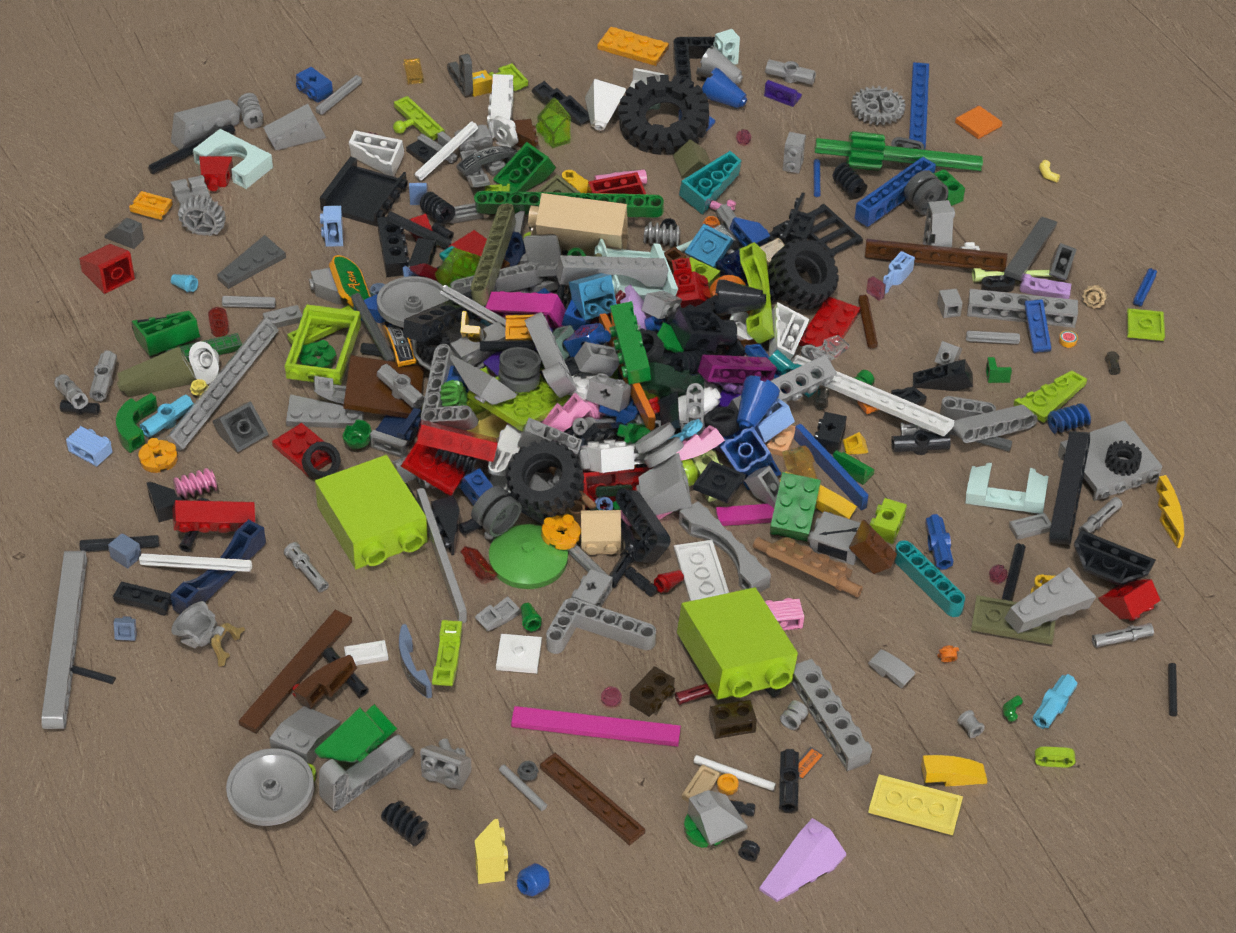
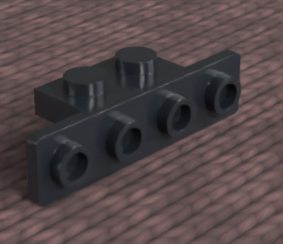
M803 192L800 198H796L794 203L795 209H791L790 220H786L785 231H782L779 239L784 245L787 244L788 239H808L815 223V215L801 212L805 199V193Z

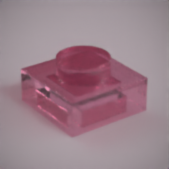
M872 276L868 279L866 292L880 301L884 298L886 284Z

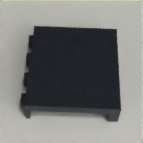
M350 156L320 196L321 211H323L324 206H341L342 217L377 227V218L385 217L386 213L392 209L394 202L399 199L402 191L407 188L406 172H403L399 178L358 167L357 158Z

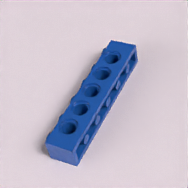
M924 157L914 162L857 202L855 220L869 227L906 200L904 189L914 175L924 170L935 173L936 164Z

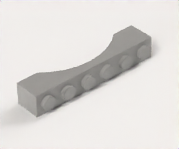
M569 255L560 256L556 275L559 284L569 285L570 281L604 273L629 276L642 282L645 286L664 287L669 270L664 258Z
M698 501L692 504V507L680 511L679 525L690 536L706 541L713 540L714 545L720 547L732 559L739 577L738 585L743 590L756 587L760 593L770 587L771 574L769 570L763 567L757 558L751 555L745 546L739 543L733 534L722 526L721 522L710 513L707 507H704Z

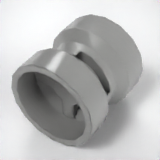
M796 700L792 701L788 705L787 710L780 716L781 723L788 729L796 730L800 726L801 720H804L808 715V709L803 703Z

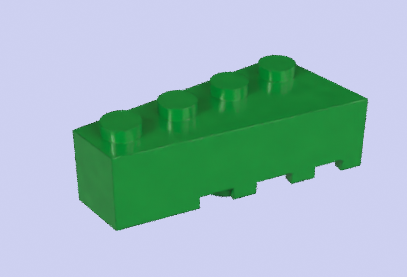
M632 301L610 306L612 327H609L611 338H615L613 340L615 351H619L617 353L619 365L623 364L621 367L623 378L627 377L629 385L651 380L650 366L645 347L643 346L641 332L638 329L637 318L634 315Z

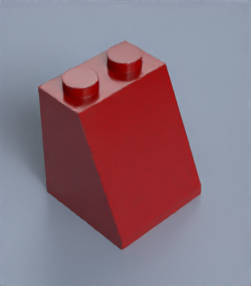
M108 244L79 258L81 271L103 294L135 279L131 253L113 244Z

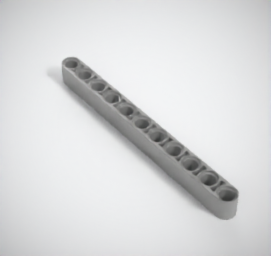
M85 550L64 551L42 710L43 729L66 728L73 675L70 668L73 667L87 565Z

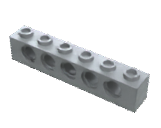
M970 289L967 316L1027 323L1024 302L1043 299L1047 325L1075 328L1078 316V300Z
M825 354L771 380V382L779 389H784L787 392L785 394L780 390L778 397L787 404L790 400L796 401L803 396L802 394L806 392L808 394L813 393L822 384L823 386L829 385L833 382L837 372ZM811 374H815L817 376V379L812 377ZM796 381L800 382L802 386H799ZM741 395L732 399L728 406L734 407L739 411Z
M812 659L796 664L791 684L846 771L868 764L872 753L871 745L864 740L860 728L855 726L850 713L843 708L840 697L832 691V686L823 677L821 668L818 665L816 666Z

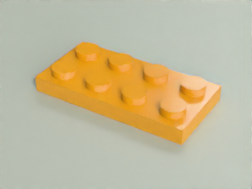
M610 27L599 41L597 49L657 66L669 49V43L616 27Z

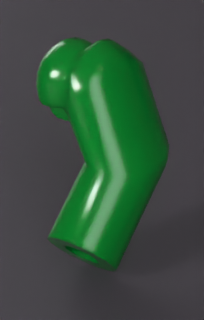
M1016 695L1003 705V715L1007 717L1009 722L1018 718L1015 712L1016 708L1023 704V700L1019 695Z

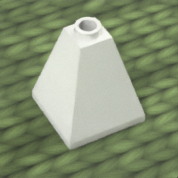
M594 79L585 97L591 127L599 131L605 129L626 88Z

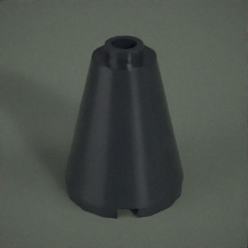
M724 279L717 282L715 292L717 294V300H715L717 315L723 316L761 309L763 305H766V294H763V290Z

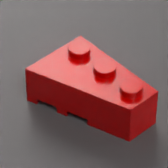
M638 172L588 181L587 193L646 194Z

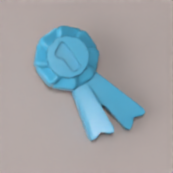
M700 419L692 420L683 427L681 433L673 435L671 438L680 437L681 441L694 434L698 435L697 432L703 427V423Z

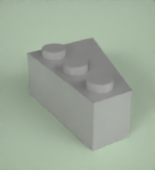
M308 104L263 127L275 150L326 138Z
M949 200L928 202L923 245L952 248L955 210L954 207H951Z

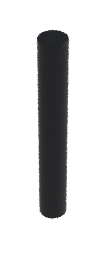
M1169 663V715L1177 716V670L1175 663Z
M75 665L70 668V671L74 674L112 685L116 680L114 676Z

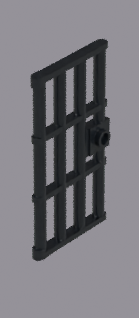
M821 204L820 207L808 213L815 216L825 213L829 217L814 225L808 238L815 241L816 244L820 243L825 250L830 252L831 258L835 257V254L863 242V238L825 204ZM786 221L773 227V230L769 232L770 238L768 242L775 240V237H780L781 232L785 231ZM833 223L840 227L820 239L814 234ZM845 233L851 237V239L832 249L825 244ZM744 246L735 248V251L738 253L739 256V249L743 248ZM795 264L798 274L806 272L805 269Z

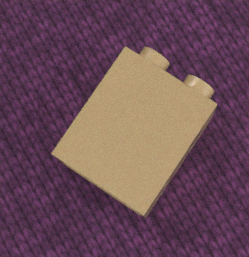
M542 193L540 205H531L528 227H532L531 235H557L561 255L564 250L570 251L572 248H580L586 256H594L595 247L600 239H603L606 248L626 250L628 243L627 204Z

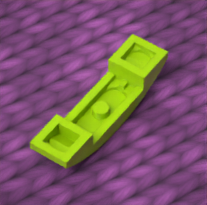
M442 620L440 642L436 666H434L432 685L453 686L459 660L462 621Z

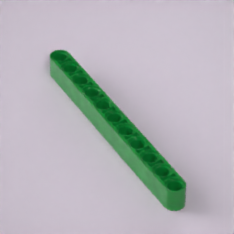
M479 191L474 196L476 211L481 214H496L500 205L509 203L514 206L515 214L525 211V215H529L531 205H540L542 193L627 204V217L657 218L664 213V200L660 195Z

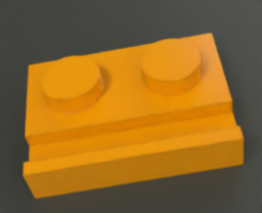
M141 191L129 208L130 212L162 220V216L168 212L173 202L172 199Z
M506 315L505 340H533L524 321L533 315Z

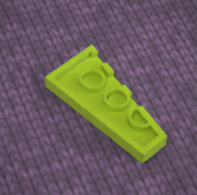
M1070 371L1054 379L1053 383L1041 386L1040 390L1036 392L1031 391L1022 399H1015L1013 406L1025 405L1037 416L1038 420L1045 423L1051 411L1060 409L1086 385L1087 378L1074 371Z

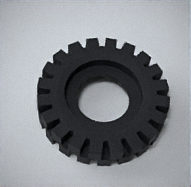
M660 75L659 82H657L655 76L647 77V85L642 80L636 82L635 88L630 86L625 91L626 96L623 95L620 99L618 113L622 135L625 140L629 139L630 145L633 147L639 145V150L646 153L652 147V154L661 155L662 148L666 149L667 155L675 154V146L680 149L689 140L697 144L699 137L703 138L706 134V129L709 127V103L706 94H703V89L699 85L694 87V82L689 79L682 83L681 76L674 75L672 81H669L668 75ZM671 103L680 108L682 118L670 124V127L664 128V125H651L646 119V113L655 104Z

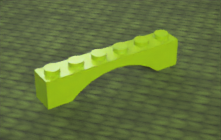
M754 242L739 249L740 262L749 287L763 290V294H766V305H763L761 309L750 310V314L746 318L747 334L760 344L774 338L766 253Z

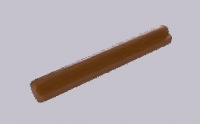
M866 294L859 295L858 302L861 308L860 312L868 348L875 349L878 341L869 299Z

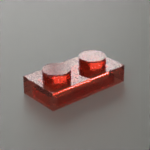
M464 546L460 553L464 556V561L475 570V575L482 580L488 579L493 581L497 573L478 549Z

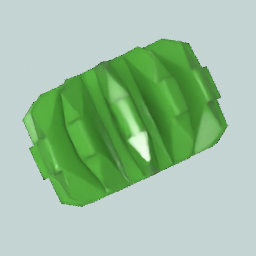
M450 380L441 385L439 393L442 406H467L468 393H466V387L463 386L462 381Z

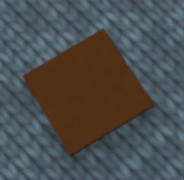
M351 355L343 409L407 418L414 408L403 399L393 397L392 389L377 377V371L381 366L388 364L397 373L407 375L411 379L410 384L421 393L424 367L418 365L398 367L396 362Z

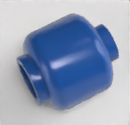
M536 863L524 868L517 875L519 891L531 897L546 890L550 883L548 870Z

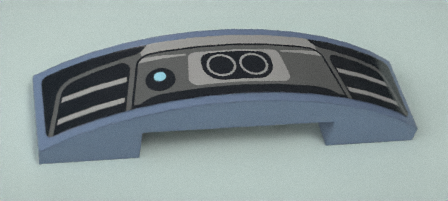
M403 624L399 634V652L403 671L408 681L420 694L428 699L432 698L431 683L425 669L416 671L409 654L413 652L412 637L407 625Z

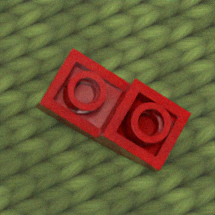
M679 258L671 260L674 279L678 287L677 293L695 290L690 259Z

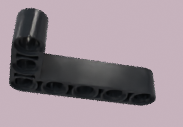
M677 37L674 39V74L682 77V83L686 79L691 80L690 59H702L708 48L714 47L715 37Z

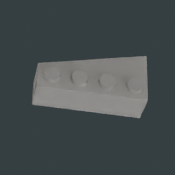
M228 99L174 113L171 143L178 149H182L230 124L235 126L239 123L241 109Z

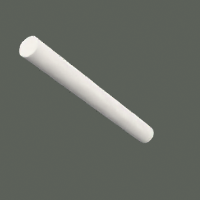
M698 755L695 756V764L700 766L703 764L717 772L732 774L737 779L771 791L775 790L776 783Z

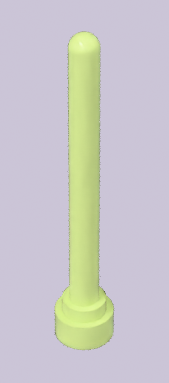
M973 268L972 270L973 282H982V279L987 276L1004 275V272L985 271L981 268ZM1027 270L1025 273L1030 274L1032 277H1054L1049 275V270Z

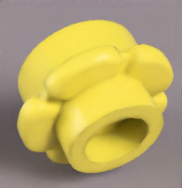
M197 379L191 384V393L195 396H201L208 385L204 380Z

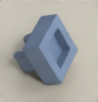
M129 616L115 618V640L135 641L137 637L136 619H132Z

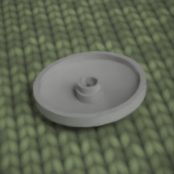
M409 276L390 281L380 289L377 295V309L386 321L396 326L404 327V319L449 299L440 294L443 285L437 281L425 277Z
M264 749L254 752L239 761L228 777L226 792L229 804L237 816L251 824L273 826L285 823L297 817L310 803L314 793L312 771L302 757L288 750Z

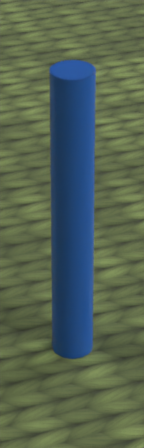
M815 159L813 161L814 196L819 197L821 195L820 160Z

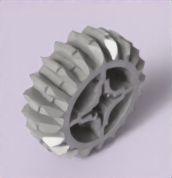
M199 194L196 196L191 195L189 198L186 197L179 207L178 216L179 221L182 222L181 226H186V231L190 230L192 234L196 233L204 236L217 235L224 227L226 221L225 211L222 210V206L218 205V201H212V197L208 199L205 195L203 197Z

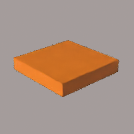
M977 106L955 119L956 124L977 139L1002 127V121L981 106Z

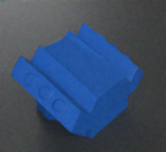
M754 427L744 430L740 428L735 434L723 437L724 441L717 445L731 467L736 471L744 473L745 479L756 470L767 466L772 468L776 476L781 475L771 452ZM743 481L742 483L744 484L746 489L750 490L746 482Z

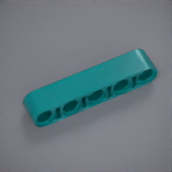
M906 540L899 541L895 548L897 556L894 562L947 615L959 617L963 612L965 595L912 543Z

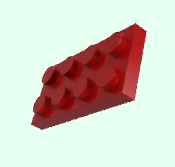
M828 297L805 329L798 345H813L832 357L860 314L861 308Z

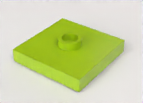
M1127 308L1128 338L1164 341V312Z

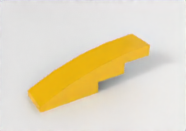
M820 485L816 508L821 512H831L834 515L850 519L857 506Z
M1164 475L1159 477L1156 491L1160 496L1158 507L1162 511L1159 521L1175 546L1180 548L1184 537L1183 515L1175 490L1167 476Z

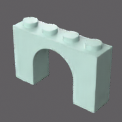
M219 129L193 149L194 162L200 165L199 156H237L243 158L244 160L231 170L233 183L245 189L273 168L271 154L222 129Z

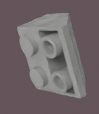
M434 745L423 747L420 751L422 777L429 781L444 784L449 788L462 789L471 773V758Z

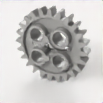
M872 86L871 89L865 87V90L860 89V93L856 92L855 96H853L851 107L854 115H858V119L864 118L863 122L868 120L869 124L875 122L878 125L881 122L885 125V122L891 124V121L897 122V118L901 119V115H904L905 100L902 99V95L898 96V92L893 93V89L888 91L887 87L881 89L880 86L878 88Z

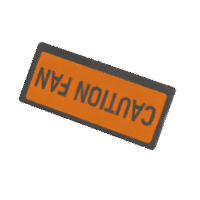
M810 747L799 759V778L803 780L823 758L824 754Z

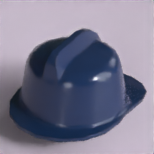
M515 231L512 233L504 257L510 263V267L516 266L521 257L526 253L522 235Z

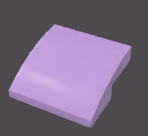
M630 284L624 288L626 297L620 303L632 301L637 324L641 325L640 329L647 330L645 319L651 317V315L641 311L644 301Z

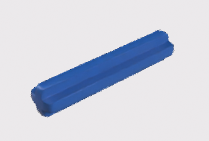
M1152 268L1147 270L1134 297V305L1142 306L1156 277V270Z

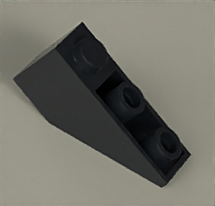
M966 359L913 373V386L923 389L959 391L973 387V373Z
M452 495L431 501V509L440 535L443 537L442 541L445 549H449L453 556L455 555L459 532L460 508Z

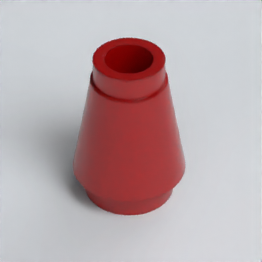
M680 570L658 574L654 579V585L658 588V592L667 593L684 580V575Z

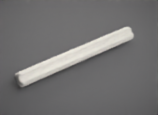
M472 121L415 172L416 179L422 181L478 129L477 124Z

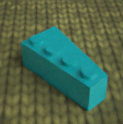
M731 151L725 153L682 180L679 196L703 215L709 209L711 201H716L739 175L742 160Z

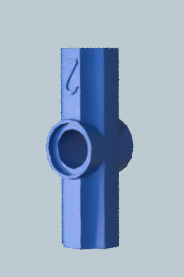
M933 514L926 518L925 521L928 532L929 551L933 552L936 567H939L940 570H945L953 566L950 534L946 533L943 518L938 514Z

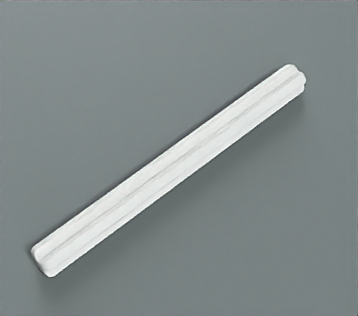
M141 554L139 557L140 565L241 572H250L253 567L251 560L158 554Z

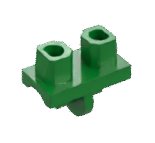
M628 423V425H619L617 435L625 437L624 441L626 443H636L651 431L643 423Z

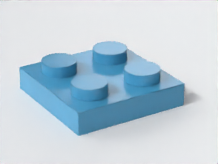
M703 224L686 249L685 254L716 268L734 240L718 230Z

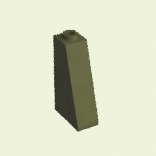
M180 347L117 373L119 378L117 385L121 392L124 391L128 398L190 385L196 380L193 368Z

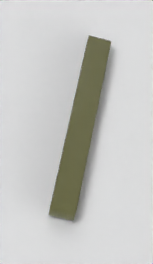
M509 203L502 204L497 209L470 287L472 300L482 306L487 305L490 294L493 292L516 224L514 206Z

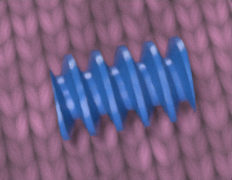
M1082 403L1057 409L1048 414V425L1054 434L1057 433V430L1059 433H1063L1064 429L1070 431L1071 428L1077 429L1078 426L1083 427L1084 424L1087 426L1091 424L1090 413Z

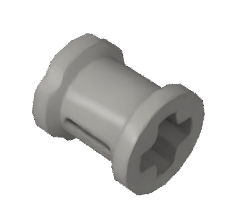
M972 710L961 714L957 722L959 725L964 726L970 738H975L984 731L985 726L983 723L978 722Z

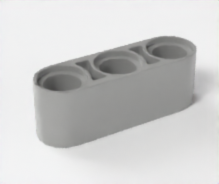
M947 396L942 399L940 415L952 420H959L996 411V407L989 402Z

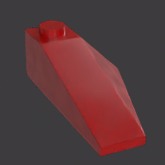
M653 467L605 473L584 472L583 492L594 502L599 497H607L614 502L616 501L615 497L619 489L624 488L637 491L636 486L639 485L638 477ZM606 503L600 504L601 509L607 507Z

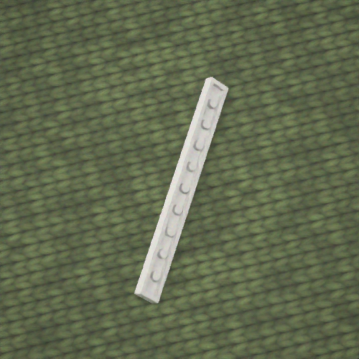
M796 355L791 360L794 364L800 365L811 362V360ZM837 372L834 376L832 383L825 386L941 436H945L954 427V420L840 372ZM811 374L812 377L817 379V376L815 374Z

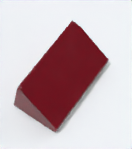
M426 263L410 266L409 268L415 274L437 281L444 286L450 275Z

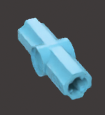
M183 395L171 404H162L158 407V413L140 424V429L149 438L164 428H173L177 423L176 420L185 415L194 403L189 396Z
M1069 674L1062 675L1052 689H1048L1041 706L1032 719L1036 726L1042 729L1049 728L1058 713H1063L1070 696L1078 684L1073 676Z

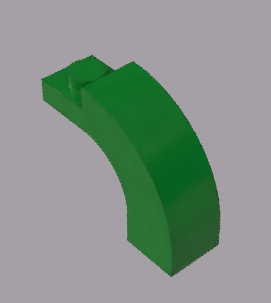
M152 393L137 402L132 398L121 406L117 413L116 427L121 445L129 453L145 445L144 432L137 424L158 410L156 396Z

